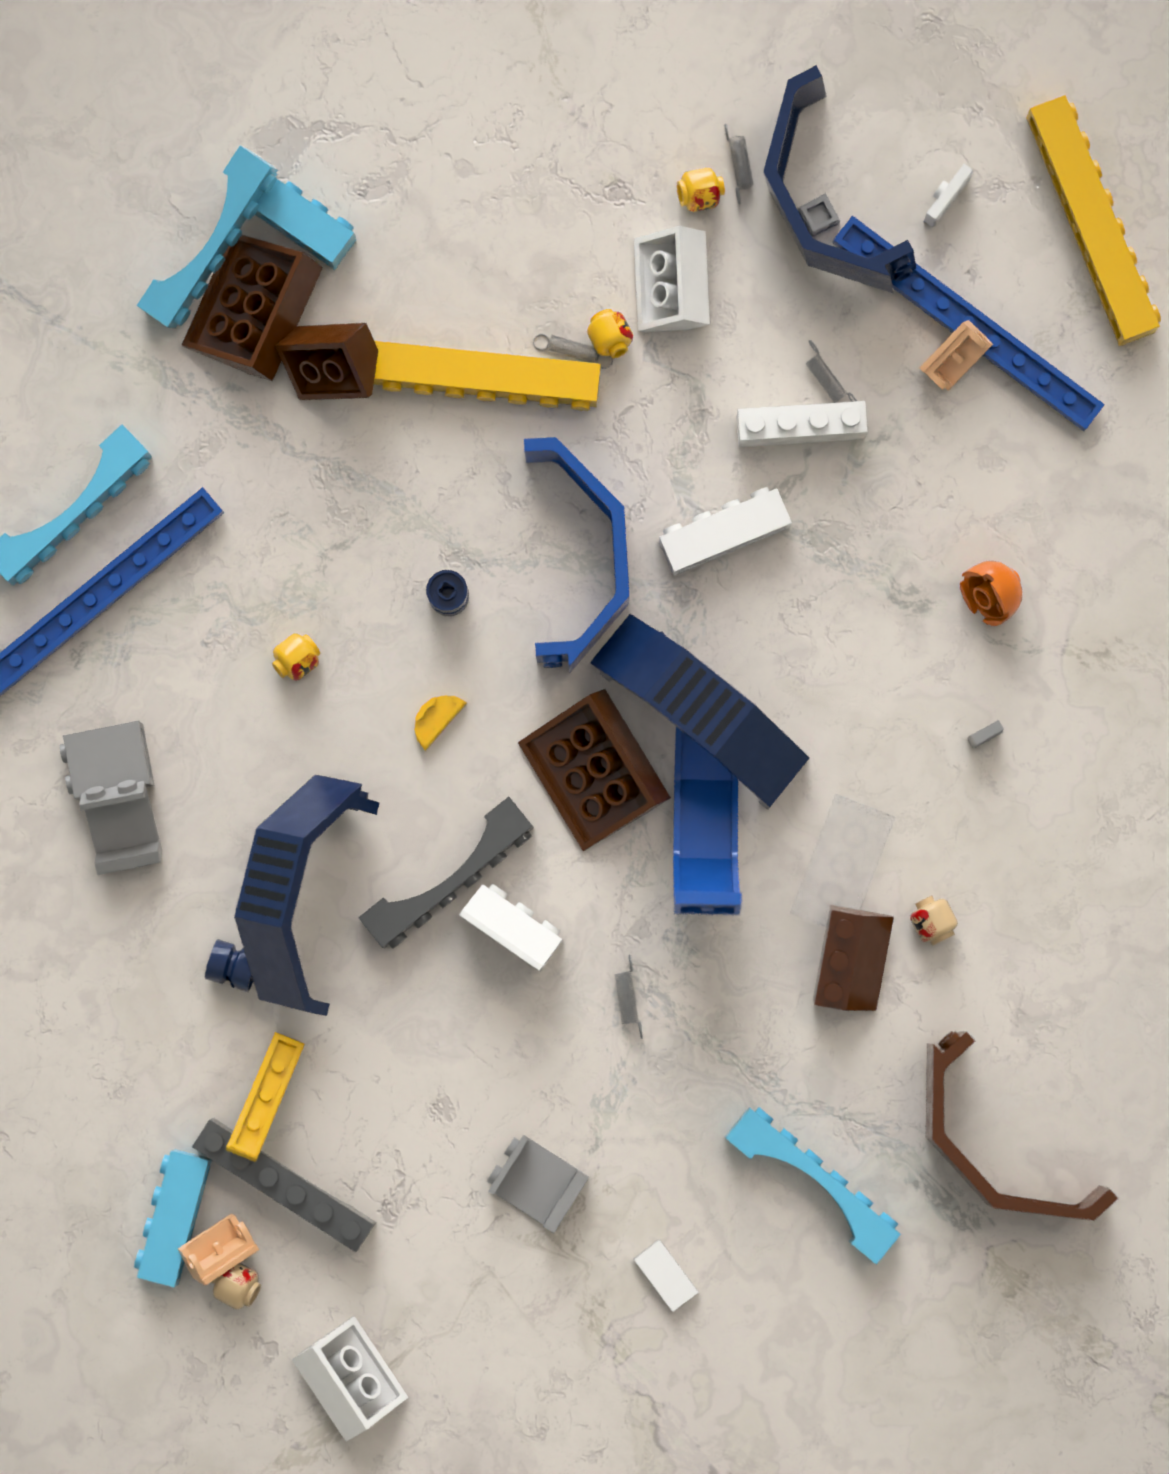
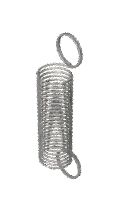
M724 124L726 138L730 140L732 138L728 136L727 124ZM745 137L736 138L742 140L729 141L737 187H745L739 185L749 183L752 184L749 187H752L754 184ZM735 188L738 204L741 203L739 189L746 188Z
M551 335L552 340L550 343L548 338L549 343L545 349L548 350L549 347V351L550 348L552 351L553 348L555 353L556 350L557 353L559 350V354L560 351L561 354L563 351V355L564 352L565 355L567 353V356L569 353V357L571 354L573 358L575 355L577 359L579 356V360L581 357L583 361L585 358V361L587 359L588 362L589 359V363L590 360L591 363L592 361L594 363L597 352L595 353L596 350L593 346L589 347V345L579 344V342L569 341V339L559 338V336Z
M809 340L810 346L817 355L806 364L813 375L816 376L815 378L820 381L819 383H821L824 390L827 391L826 393L831 396L830 398L835 401L834 403L845 395H848L851 402L857 401L852 393L845 392L846 390H844L837 378L834 377L835 375L829 370L822 358L819 357L820 355L818 354L820 352L816 345Z
M628 955L630 964L629 972L633 971L631 955ZM623 972L615 974L619 975L615 977H620L615 979H621L616 980V984H618L616 986H619L616 988L621 990L617 992H622L618 993L622 994L618 996H623L618 998L619 1003H621L619 1005H622L619 1007H623L620 1009H624L620 1011H625L620 1013H626L621 1014V1018H623L621 1020L625 1022L622 1024L638 1023L642 1039L641 1021L635 1022L638 1020H634L638 1019V1013L635 1011L637 1009H634L637 1007L632 1005L636 1003H631L635 1002V996H633L635 994L632 992L634 990H631L634 988L629 986L633 985V979L630 977L632 973Z

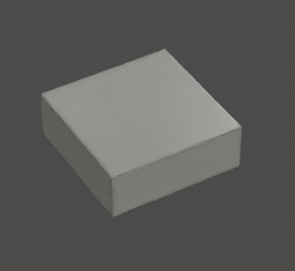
M826 193L798 207V212L812 237L840 224V219Z
M998 720L970 735L967 739L972 748H976L1003 733L1004 728Z

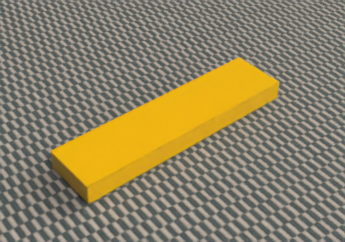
M277 1032L274 1033L228 1142L226 1151L254 1162L257 1161L304 1048V1043Z

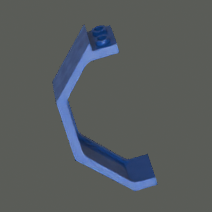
M556 437L524 439L526 463L554 462L558 464L609 518L612 525L616 591L614 597L580 638L573 641L535 643L537 663H543L544 668H557L563 666L562 662L569 661L570 674L629 605L625 509L616 497Z
M676 727L673 821L674 914L740 915L742 892H740L738 868V779L710 753Z

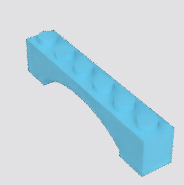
M239 146L223 171L228 176L226 199L220 219L210 239L199 254L178 273L164 281L153 279L137 306L166 327L176 328L177 325H183L191 313V310L188 308L194 299L198 300L208 287L206 281L212 272L216 273L225 261L223 254L229 245L231 247L234 246L241 237L242 231L240 228L245 220H250L256 214L259 208L258 200L264 192L268 193L277 180L275 174L278 169L248 148Z
M123 424L99 445L103 452L97 470L86 489L68 509L51 522L33 531L12 537L4 533L0 537V574L11 585L14 586L17 582L22 584L28 580L34 572L32 570L33 567L40 561L43 563L48 561L56 553L57 549L55 547L64 539L68 541L73 538L80 530L79 525L87 517L92 519L101 512L104 507L102 505L103 502L110 496L113 498L118 496L126 488L127 484L125 482L134 474L136 476L142 474L149 467V460L152 458L151 454Z
M760 1107L755 1112L748 1108L726 1134L725 1138L750 1159L755 1154L777 1158L801 1169L814 1178L827 1190L842 1210L853 1236L849 1242L877 1265L901 1234L895 1230L898 1223L885 1212L879 1216L871 1210L870 1207L873 1205V1202L860 1191L854 1195L846 1189L845 1186L848 1184V1181L835 1170L828 1174L820 1167L823 1160L810 1149L803 1153L797 1148L795 1144L799 1140L785 1128L778 1132L772 1127L770 1123L774 1119Z

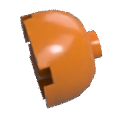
M984 561L962 574L964 580L960 582V590L963 599L974 614L979 610L986 617L982 620L984 623L998 626L1016 613L1022 602V586L1020 577L1015 570L1001 562Z

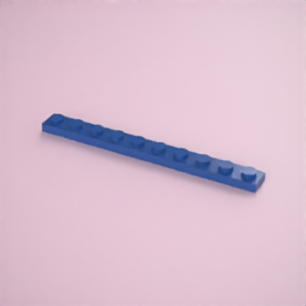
M853 215L832 242L842 250L867 258L874 257L894 247ZM917 263L916 269L912 270L911 276L899 282H896L895 279L891 281L894 290L953 333L963 322L969 320L993 343L983 355L986 359L1082 431L1087 429L1104 407V403Z
M203 487L0 652V696L224 514L223 510Z

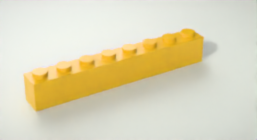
M1066 95L1030 108L1026 116L1119 347L1154 334L1160 327L1161 316L1155 304L1151 305L1147 296V293H1149L1148 283L1143 275L1139 276L1135 266L1137 264L1135 251L1131 246L1127 247L1123 237L1126 234L1124 224L1119 217L1116 218L1114 215L1112 195L1108 189L1103 188L1100 178H1102L1101 168L1096 160L1092 161L1089 154L1090 142L1087 134L1084 131L1080 132L1076 122L1079 117L1075 105L1069 103Z
M375 341L378 348L374 385H382V389L386 391L400 392L401 387L414 389V393L422 395H432L433 391L445 392V396L452 398H464V394L477 395V399L482 401H495L496 397L508 398L509 403L519 405L527 404V400L538 401L540 406L557 408L558 404L571 405V409L578 411H589L590 407H597L601 364Z

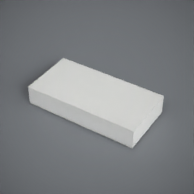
M660 1239L634 1258V1261L672 1312L699 1293Z

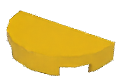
M443 695L431 698L421 706L415 718L414 729L417 741L425 751L466 706L467 702L457 696Z

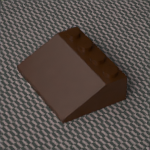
M241 234L237 243L232 247L229 245L223 254L225 261L216 273H213L182 342V346L247 374L273 382L282 361L275 345L297 327L323 267L304 252Z
M606 689L589 694L518 742L582 851L589 849L671 798Z

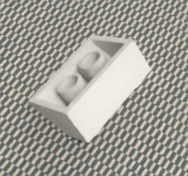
M677 226L635 238L638 331H680L709 325L706 231Z
M493 883L489 888L482 884L459 915L541 972L562 942V939L557 936L560 930L544 920L542 925L531 918L534 912L522 903L518 902L516 906H513L505 900L508 894Z
M355 1316L292 1359L346 1442L370 1428L408 1398Z

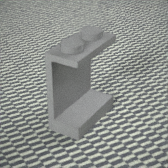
M140 721L63 735L64 744H60V754L63 763H68L70 775L65 776L66 786L69 795L74 794L75 799L80 801L81 793H85L89 788L95 786H103L104 789L115 787L120 782L126 780L145 781L146 787L155 786L144 726Z
M126 780L120 782L115 787L104 789L103 786H95L87 789L85 793H81L79 806L81 811L85 810L96 851L94 864L97 875L161 863L162 848L145 781Z
M525 1135L522 1136L520 1141L514 1137L504 1153L509 1157L504 1167L501 1168L497 1165L487 1180L492 1185L488 1192L493 1195L495 1193L543 1224V1227L555 1233L589 1176Z

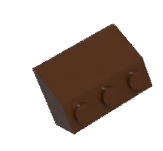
M367 323L297 326L275 345L299 400L369 398L372 395L378 348Z
M830 905L813 995L814 1005L845 1011L877 1010L894 916Z

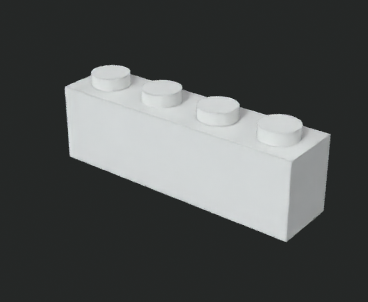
M865 401L738 409L736 416L738 447L865 439L868 432Z
M768 487L759 489L750 494L752 499L740 503L739 499L730 501L721 506L723 511L711 515L707 511L693 517V523L681 527L679 523L664 529V535L659 537V543L673 576L789 529L792 522L778 489L776 488L769 491Z

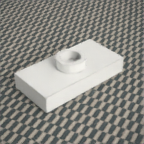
M963 164L949 184L945 181L942 182L933 195L937 200L926 213L925 223L935 227L970 181L973 169Z

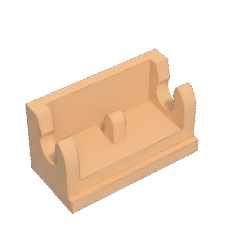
M967 320L946 339L924 362L920 369L941 389L946 388L950 390L986 353L993 343Z
M233 1214L228 1215L178 1248L192 1278L205 1286L259 1250L243 1221L239 1223Z

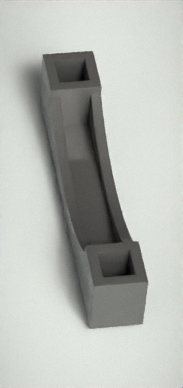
M509 796L484 816L487 820V825L480 842L465 863L449 878L431 890L409 899L388 902L383 897L358 917L382 948L385 949L389 945L394 949L407 938L404 932L413 925L417 929L423 926L432 918L429 913L438 905L442 909L457 898V895L454 893L463 885L467 888L471 887L482 878V875L479 873L487 865L494 868L507 857L504 852L513 844L519 848L532 837L529 831L534 828Z
M215 1118L209 1119L192 1147L354 1252L360 1249L376 1224L374 1220L310 1183L263 1151H260L256 1162L226 1151L233 1130Z

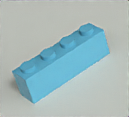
M277 179L272 189L268 193L264 192L258 200L259 208L255 215L335 270L357 241L355 233L352 231L354 227L341 217H338L336 220L328 215V209L316 199H313L311 202L301 196L303 191L290 181L284 184Z
M177 1149L171 1150L170 1155H164L160 1168V1173L164 1174L161 1187L156 1186L151 1205L156 1206L153 1219L147 1218L143 1230V1237H147L144 1250L139 1249L134 1268L139 1269L137 1278L170 1287L179 1285L185 1262L178 1248L191 1240L212 1163L210 1158Z

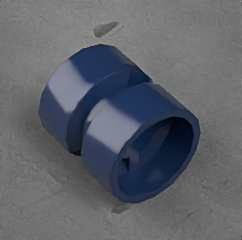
M441 570L429 579L426 586V594L431 607L438 614L455 616L466 608L469 602V590L465 579L459 573L453 570Z
M217 939L207 963L205 979L219 984L230 981L232 988L249 992L253 984V978L244 948L237 951L235 944Z

